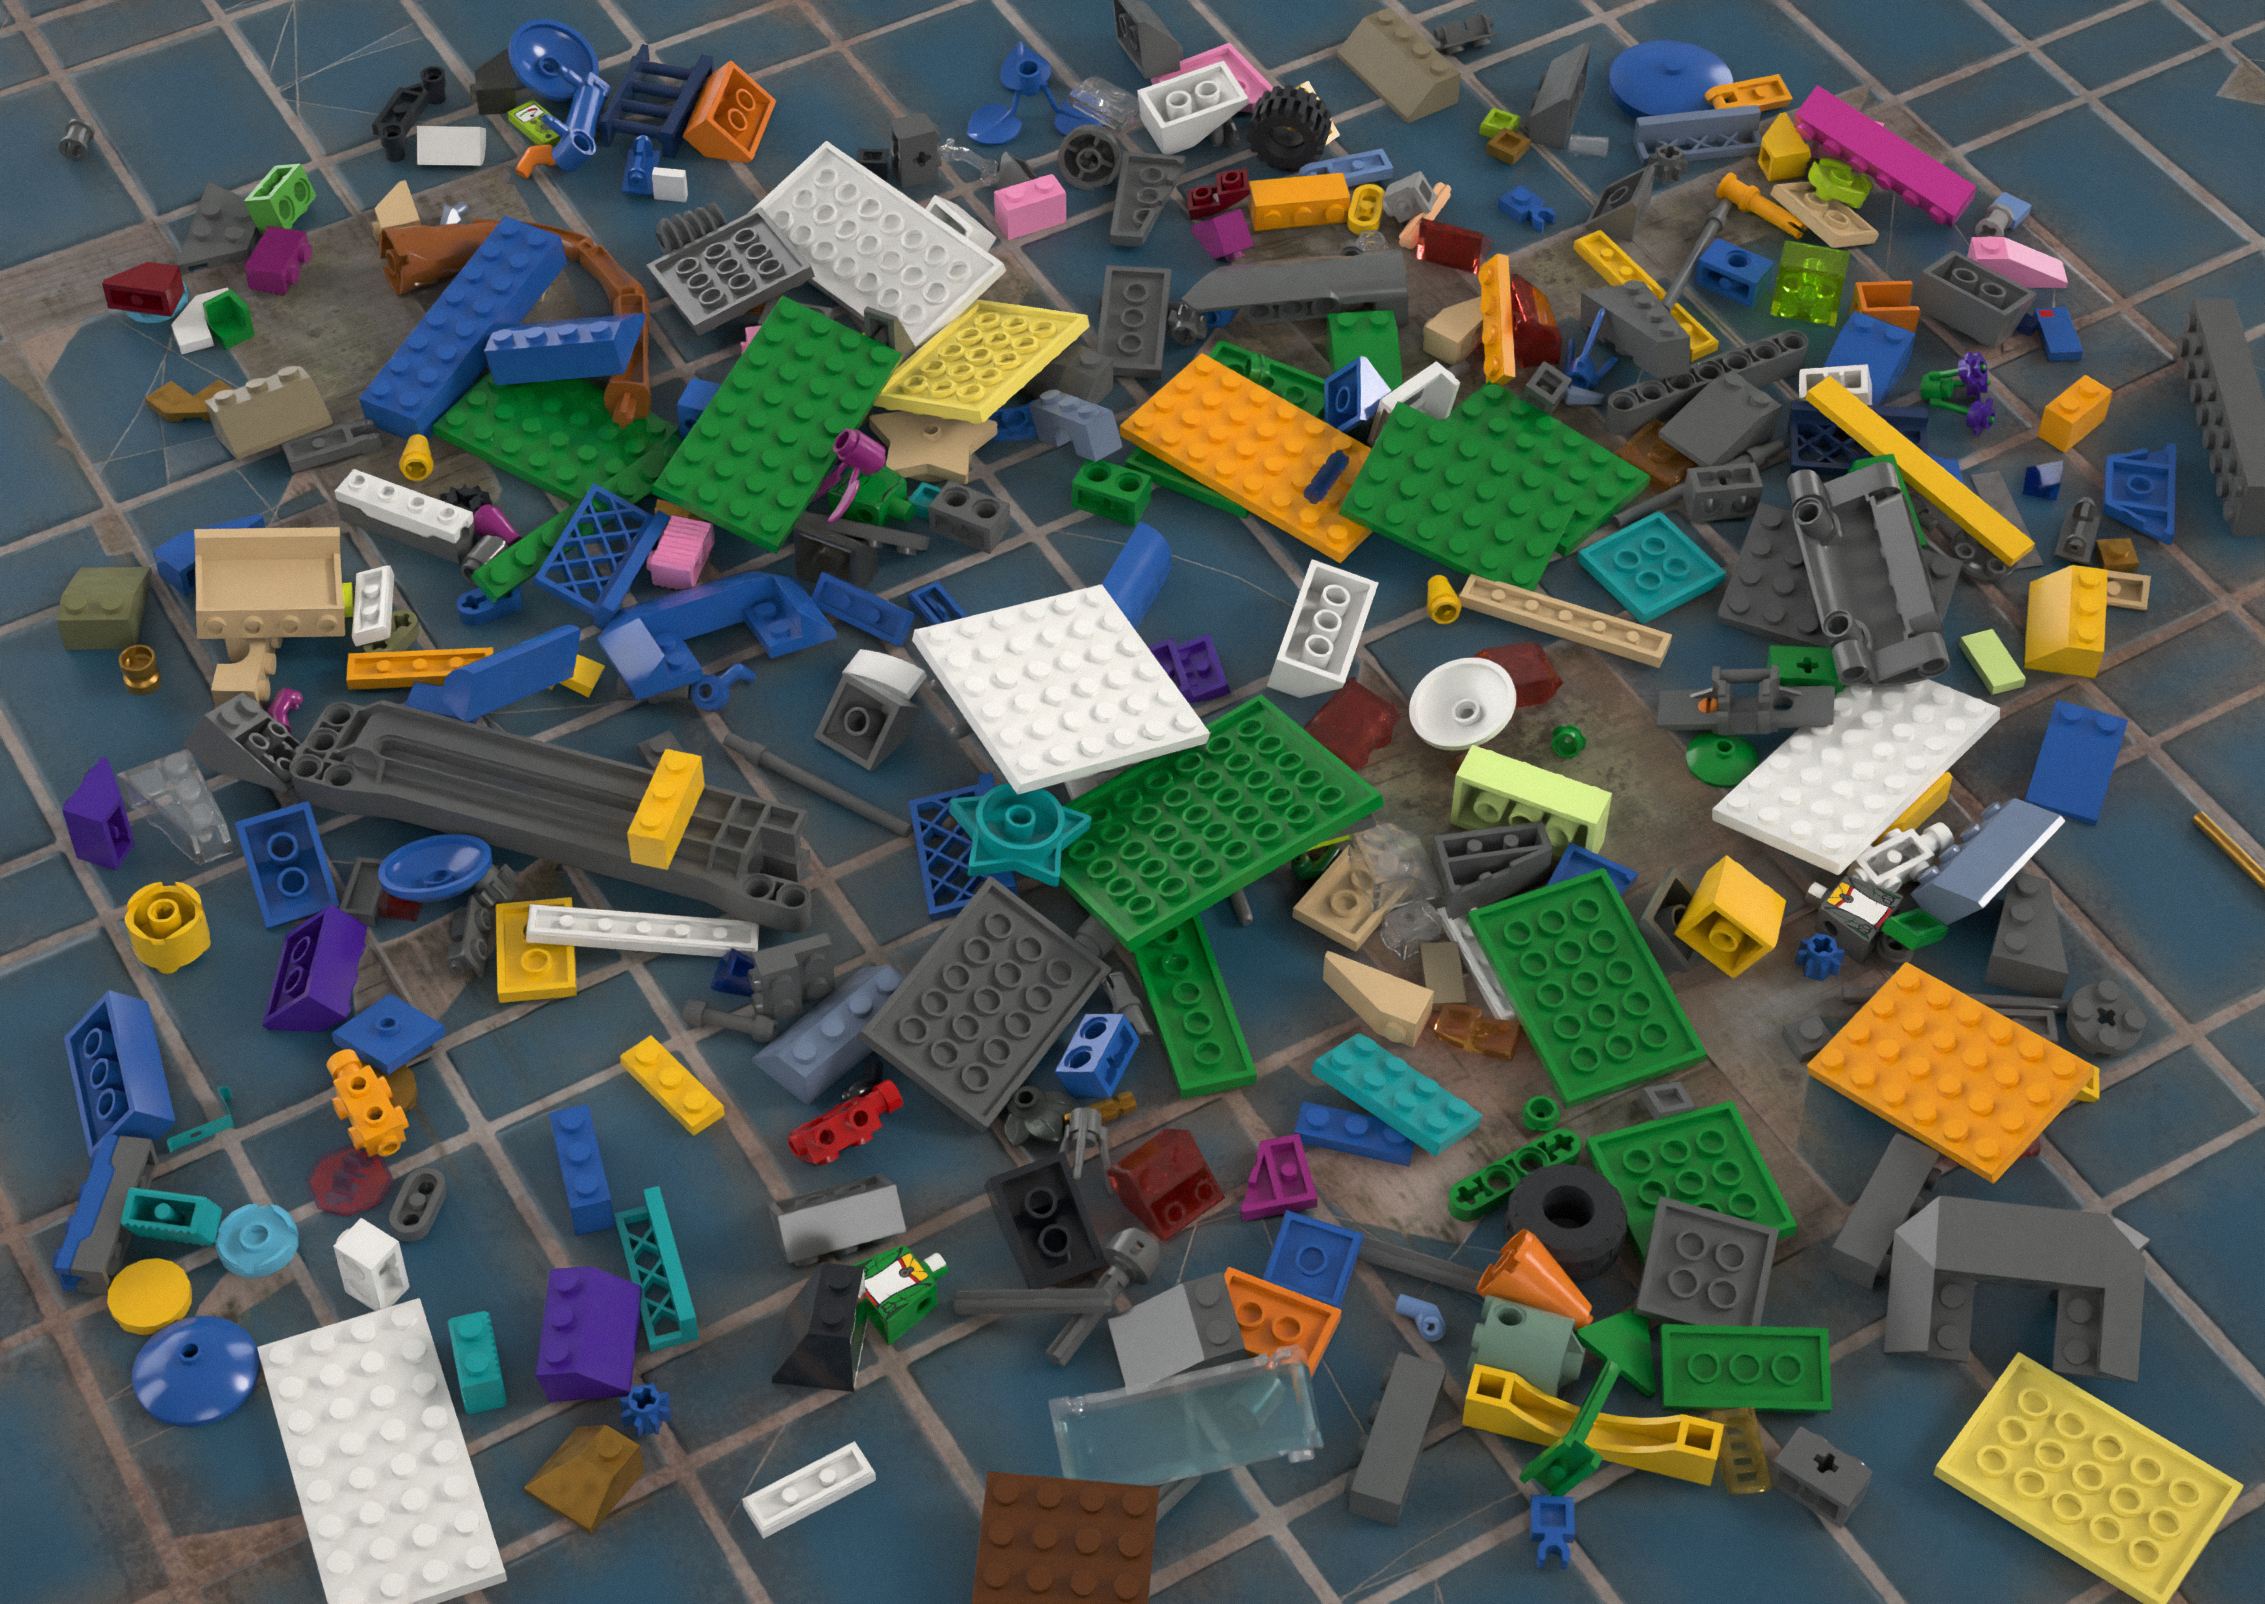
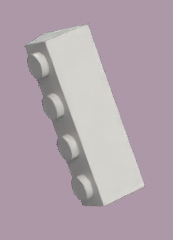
M1312 559L1267 687L1298 698L1343 688L1378 582Z

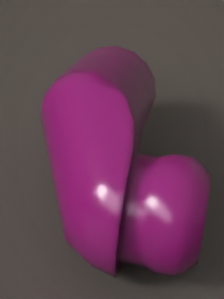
M290 687L283 688L278 691L267 711L276 722L284 725L289 733L291 732L287 713L289 708L292 710L299 708V704H302V694L297 690H292Z

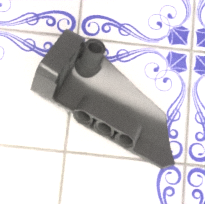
M1348 245L1339 249L1337 254L1223 266L1203 277L1182 298V302L1196 313L1244 308L1246 319L1254 324L1327 318L1329 313H1338L1342 304L1372 302L1373 311L1393 310L1396 326L1409 324L1407 277L1400 248L1364 251L1358 246Z

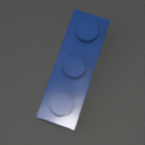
M821 572L811 597L820 610L900 647L903 646L915 616L914 613L828 572Z
M1305 1101L1302 1102L1294 1130V1135L1299 1134L1303 1144L1408 1167L1410 1166L1415 1142L1378 1117Z

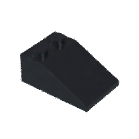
M1065 1151L993 1176L987 1180L984 1187L996 1219L1029 1289H1045L1108 1265L1103 1256V1251L1076 1180L1073 1179V1172Z

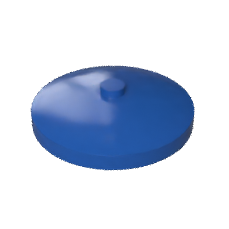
M1657 40L1637 44L1622 52L1611 66L1608 88L1614 103L1624 113L1636 119L1638 117L1713 110L1715 108L1713 105L1708 104L1704 96L1705 93L1715 86L1733 83V78L1727 65L1712 52L1686 42ZM1724 99L1726 103H1730L1729 99Z

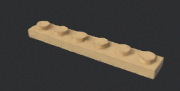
M1470 574L1459 596L1462 607L1660 668L1671 644L1672 634L1504 582H1493L1474 574Z

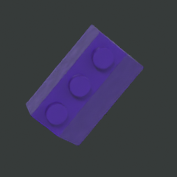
M330 904L287 933L284 938L262 1026L270 1030L324 1032L334 1024L343 1022L351 1010L349 1001L352 989L359 977L357 968L366 948L364 940L368 926Z
M591 1266L550 1269L536 1377L549 1402L629 1396L632 1386L643 1292L640 1285Z

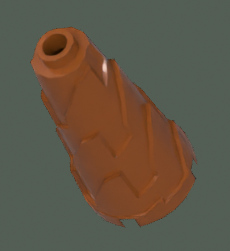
M452 223L438 226L417 225L381 230L379 235L380 259L386 258L388 267H383V271L391 289L397 295H401L438 283V279L458 274L498 223L466 225Z

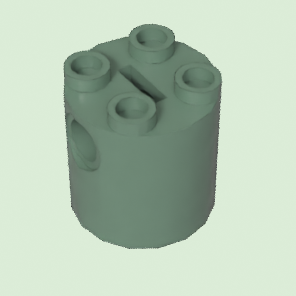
M1486 1295L1481 1313V1318L1485 1319L1486 1322H1477L1471 1347L1477 1348L1478 1353L1471 1352L1466 1370L1467 1376H1472L1475 1364L1516 1373L1531 1385L1555 1398L1560 1388L1573 1380H1578L1586 1348L1581 1346L1574 1334L1575 1318L1492 1295Z

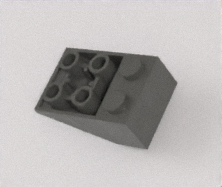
M244 692L205 714L184 743V746L211 770L284 793L293 788L289 766L302 745L287 731L284 725L276 722L260 707L256 700L248 697Z

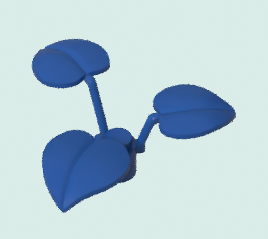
M1020 41L1005 59L1000 72L1002 85L1007 90L1015 92L1012 108L1008 111L1005 106L996 103L979 107L969 120L966 135L970 140L988 146L1003 145L1012 141L1022 129L1021 121L1014 116L1018 109L1021 94L1023 93L1025 96L1031 97L1037 95L1040 90H1043L1053 111L1058 113L1054 120L1055 128L1064 136L1079 125L1094 124L1105 127L1109 123L1110 118L1100 105L1084 97H1068L1063 101L1062 108L1059 107L1047 85L1051 77L1050 64L1046 59Z

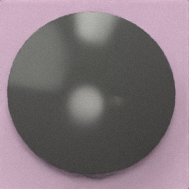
M1964 529L1959 530L1951 540L1950 553L1952 558L1962 560L1961 570L1977 579L1987 581L2004 579L2010 576L2018 565V562L2009 567Z

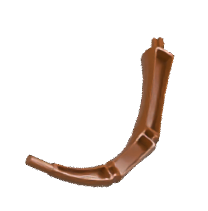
M474 218L473 224H496L499 223L501 220ZM521 221L561 236L565 256L573 261L580 260L581 266L599 282L608 297L613 315L645 314L646 319L625 373L611 375L605 390L604 402L609 414L613 415V422L619 423V428L626 429L627 424H632L634 418H646L651 407L648 357L650 304L646 297L645 289L614 260L601 244L593 246V240L590 237L554 226Z

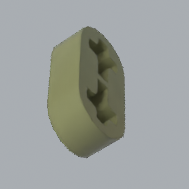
M409 610L392 612L390 638L362 645L364 653L405 651L419 636L420 630L416 614Z

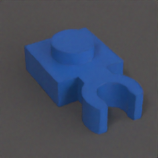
M1522 185L1517 186L1498 199L1499 210L1520 224L1528 220L1531 222V227L1538 232L1544 230L1545 221L1551 225L1555 224V211L1551 208L1543 207L1544 200Z
M1531 1495L1530 1541L1541 1542L1536 1556L1538 1568H1544L1546 1555L1556 1554L1561 1559V1569L1566 1570L1570 1559V1548L1566 1543H1574L1575 1538L1574 1497Z

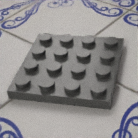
M762 207L646 265L651 277L698 336L713 331L717 326L733 318L740 317L748 310L762 303L769 302L776 296L792 288L799 287L805 281L815 277L811 265Z

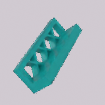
M659 1186L643 1189L645 1206L614 1213L631 1281L640 1285L643 1290L640 1315L650 1352L699 1340L696 1315ZM649 1220L650 1228L642 1238L627 1232L626 1224ZM653 1238H654L655 1244H653V1243L650 1242ZM631 1244L634 1245V1246H636L633 1251H632ZM644 1250L659 1257L658 1262L651 1271L636 1264L637 1259ZM662 1270H663L664 1277L661 1276V1275H659ZM640 1277H642V1278L645 1279V1280L642 1282V1284H641ZM653 1283L668 1289L667 1295L660 1304L645 1297V1293ZM671 1303L673 1306V1310L668 1308ZM649 1310H651V1311L654 1312L651 1317H650ZM664 1316L677 1322L679 1331L656 1336L654 1327L660 1318Z

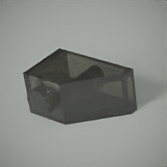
M508 49L503 50L475 71V84H470L471 102L478 103L479 115L505 114L517 108L516 78L509 61Z

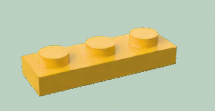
M652 1035L620 1055L621 1065L693 1136L725 1115L724 1105Z

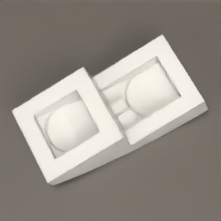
M861 649L842 672V674L844 672L893 691L907 700L912 697L927 677L924 670L904 660L887 654Z

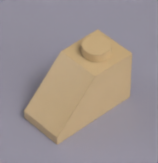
M406 180L399 181L375 207L377 221L372 222V229L376 242L379 241L381 230L421 225Z

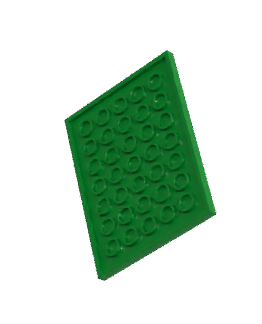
M1260 694L1205 725L1210 732L1206 744L1143 760L1063 805L1091 816V824L1088 831L1061 851L1059 884L1131 953L1384 806L1382 794Z

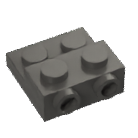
M827 933L752 953L754 969L748 970V975L754 994H751V1001L756 1016L759 1014L776 1021L788 1020L793 1016L803 1014L802 1001L818 999L835 991L832 944Z

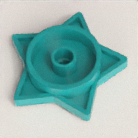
M1010 783L989 790L984 796L953 798L950 800L949 812L973 840L968 866V875L970 877L1014 870L1050 886L1057 887L1060 878L1061 851L1088 831L1091 824V816L1061 806L1051 793L1042 788L1017 795Z

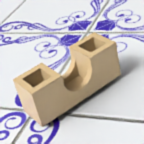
M283 637L224 638L230 661L237 663L217 664L211 688L215 708L242 692L256 700L262 708L263 702L269 701L270 698L269 677L276 672L275 651L276 648H281Z

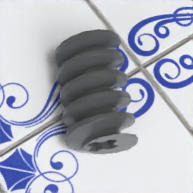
M711 202L707 204L706 209L699 206L695 208L694 213L691 210L683 212L682 216L675 214L671 216L670 220L667 218L661 219L656 226V236L663 254L667 255L672 252V249L675 248L677 250L727 223L721 208L716 203Z

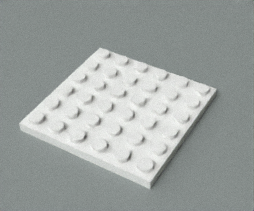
M1102 584L914 631L912 641L1017 795L1206 744L1210 735L1208 729Z

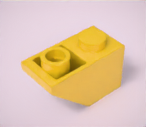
M1786 112L1778 115L1762 137L1758 163L1769 182L1805 176L1807 163L1811 159L1808 144L1803 142Z

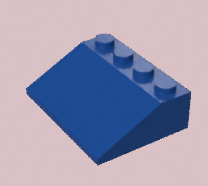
M644 313L516 324L493 332L484 353L495 385L621 375L625 373L646 317Z

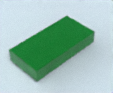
M1917 908L1888 918L1881 930L1913 951L1943 940L1949 928L1926 911Z

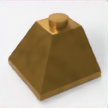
M608 1425L578 1426L525 1485L524 1492L592 1534L644 1473L640 1445Z

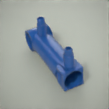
M561 65L557 69V74L574 87L573 101L566 123H562L548 113L544 114L541 120L549 129L561 137L560 142L552 150L555 163L562 170L573 173L596 151L594 138L598 128V120L603 112L605 101L609 98L612 87L591 71L585 77H580L571 69Z

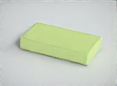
M1993 629L1960 638L1959 647L1991 695L2024 687L2025 676Z

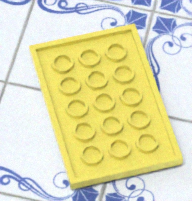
M977 299L961 315L951 321L896 369L873 406L883 407L887 410L913 412L916 415L927 414L939 416L942 419L964 420L972 424L983 423L1090 327L1088 315Z
M2020 1352L2013 1358L1943 1455L1933 1473L1934 1476L2143 1604L2169 1603L2244 1486Z

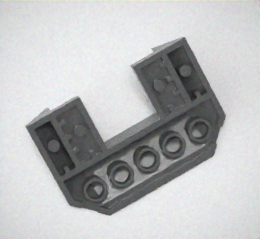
M1938 1196L1894 1231L1883 1354L1967 1364L1969 1359L1975 1282L2058 1292L2052 1372L2058 1375L2137 1384L2146 1259L2107 1214Z

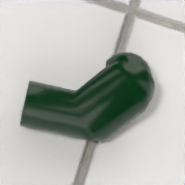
M1331 844L1325 849L1318 860H1310L1308 855L1304 854L1302 856L1300 854L1291 861L1293 875L1302 881L1319 879L1343 851L1338 846Z

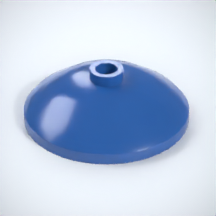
M551 19L528 21L514 32L509 42L508 56L515 74L530 90L547 99L562 102L573 101L574 87L557 74V69L561 65L571 69L580 77H585L590 71L596 76L599 75L598 60L589 42L578 31L562 22Z
M464 834L436 835L411 842L395 850L381 863L378 869V878L383 890L396 898L413 902H440L462 894L481 881L489 871L493 858L489 845L480 838Z
M216 1316L184 1318L160 1329L141 1348L134 1362L132 1372L134 1391L144 1410L163 1423L179 1427L207 1425L230 1415L249 1398L259 1378L260 1357L252 1337L235 1322ZM197 1353L195 1356L187 1358L188 1355Z

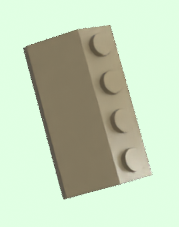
M1390 7L1365 16L1337 51V57L1407 124L1458 103L1461 73Z

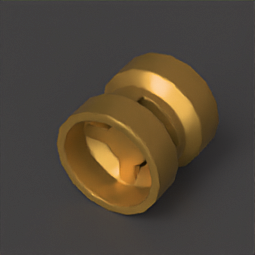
M133 645L122 651L118 662L124 674L123 679L126 689L135 695H147L157 690L161 685V675L156 666L157 660L154 651L145 645Z

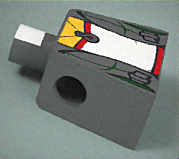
M1845 876L1833 891L1814 882L1809 888L1804 901L1819 909L1815 924L1816 932L1836 938L1837 948L1843 949L1847 956L1863 965L1875 950L1878 939L1885 934L1881 929L1886 920L1899 915L1904 897L1855 877Z

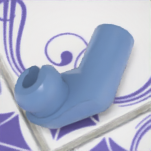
M1402 1293L1400 1294L1395 1307V1313L1414 1319L1424 1339L1433 1342L1441 1339L1445 1334L1446 1325L1438 1307L1435 1304Z

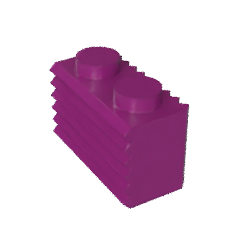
M267 226L265 234L260 238V242L257 243L255 251L252 252L250 259L247 260V264L245 263L244 267L248 287L252 291L256 289L258 292L262 290L264 293L268 291L270 294L274 292L276 295L280 293L284 296L291 284H297L303 263H309L312 256V247L308 244L306 232Z

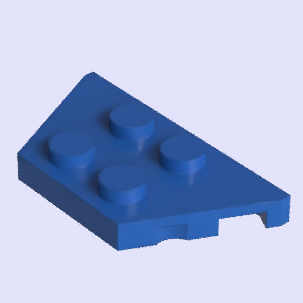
M2165 444L2163 451L2149 453L2144 448L2134 450L2129 454L2109 455L2106 457L2104 464L2102 513L2168 545L2172 544L2174 538L2176 444Z

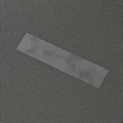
M2000 472L1970 475L1981 499L2031 539ZM2035 545L2030 553L2018 561L2016 569L2044 565Z

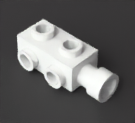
M1941 822L1926 828L1920 836L1913 828L1903 833L1898 828L1894 829L1884 836L1881 844L1872 847L1870 844L1851 863L1847 875L1895 893L1903 884L1911 880L1917 882L1918 877L1931 867L1935 855H1941L1947 848L1954 845L1953 835L1950 829Z

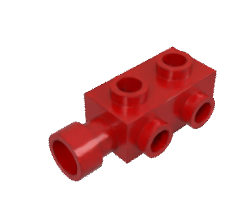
M887 1079L874 1086L873 1092L866 1096H856L842 1104H837L830 1111L819 1117L802 1123L797 1129L789 1132L790 1137L787 1138L793 1155L797 1159L801 1158L804 1162L817 1163L818 1166H822L837 1159L840 1156L838 1151L850 1144L851 1147H857L870 1141L873 1138L872 1132L883 1127L878 1115L882 1113L888 1115L903 1107V1100L897 1087L891 1080Z

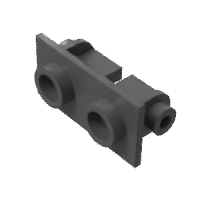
M1485 13L1463 19L1465 31H1462L1460 20L1439 24L1433 30V36L1436 41H1440L1441 46L1435 48V50H1445L1446 55L1463 51V45L1471 42L1474 48L1490 44V37L1500 34V30L1491 32L1490 27H1493L1494 24L1493 18Z
M2084 497L2076 502L2074 509L2067 508L2054 557L2089 565L2101 516L2095 515L2096 505L2091 498Z
M471 895L468 898V905L459 907L453 914L451 939L455 943L449 945L446 965L450 973L454 975H462L466 970L473 969L481 978L484 977L485 962L488 958L487 946L489 931L492 928V918L489 911L483 908Z

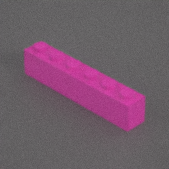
M1818 85L1795 113L1794 127L1799 135L1807 140L1813 139L1817 141L1828 154L1834 157H1842L1848 161L1849 166L1853 170L1861 174L1865 172L1870 175L1881 188L1895 191L1901 195L1902 200L1906 204L1914 208L1918 206L1923 209L1934 222L1940 225L1946 224L1952 228L1974 199L1976 191L1974 184Z

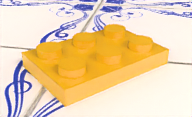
M572 897L496 904L499 1003L577 996L575 946L526 942L530 904L573 907Z

